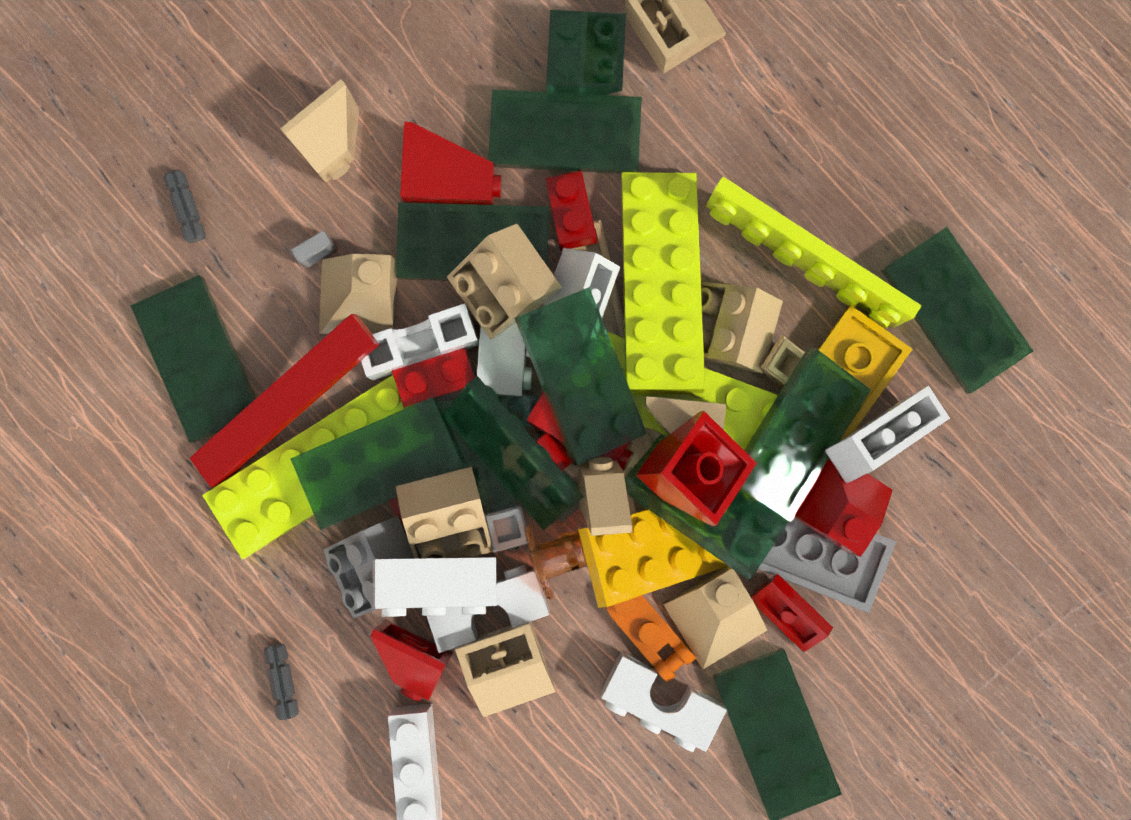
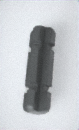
M180 170L166 173L163 176L166 189L171 192L169 197L178 223L183 225L180 229L184 240L188 243H196L205 239L206 233L203 225L198 221L200 216L192 193L188 191L187 187L189 184L185 174Z
M285 644L270 645L264 649L266 664H270V669H267L272 698L277 700V705H274L276 718L278 720L291 719L298 715L299 710L297 700L292 697L295 694L290 664L285 662L288 658Z

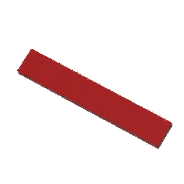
M350 314L190 457V460L210 488H214L224 482L380 345L357 314Z

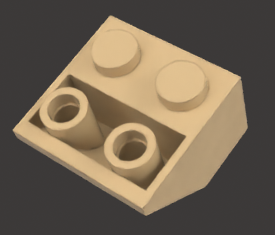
M625 0L623 14L662 74L726 34L705 0Z
M518 224L488 235L447 276L490 340L540 307L562 287Z
M701 282L704 361L736 370L763 374L764 371L761 369V366L769 354L783 301L757 287Z
M472 467L395 486L402 522L414 559L470 558L493 552Z
M532 621L513 628L510 625L478 636L476 641L458 646L455 649L467 687L483 717L556 692Z

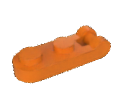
M643 595L606 607L611 618L667 683L676 676L674 672L684 663L688 666L696 659L693 653ZM669 643L675 652L664 661L657 652Z

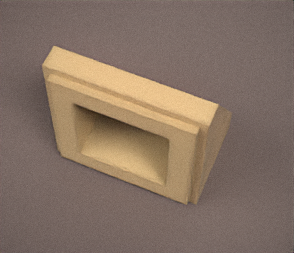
M780 335L762 364L761 369L774 383L789 388L808 355L785 336Z

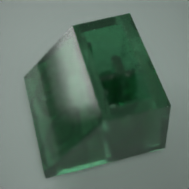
M550 10L546 79L547 99L584 101L622 91L626 27L625 13Z

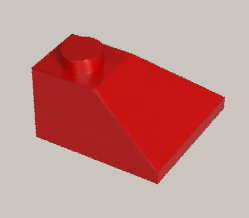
M700 411L656 445L636 476L666 503L711 526H716L757 462L705 411Z
M824 451L786 510V513L849 554L862 557L883 523L893 489L869 474H865L846 484L828 454Z
M385 619L373 629L370 637L393 683L401 687L400 692L406 697L416 701H421L422 698L429 701L453 652L447 650L439 653L435 643Z

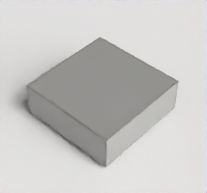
M323 230L291 249L300 264L305 268H309L336 252L338 248L332 238Z
M521 505L484 515L493 553L531 543Z

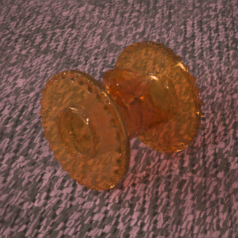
M528 526L525 528V536L535 573L547 599L553 600L555 599V594L550 579L587 566L579 531L574 533L564 532L556 539L538 544L532 526Z

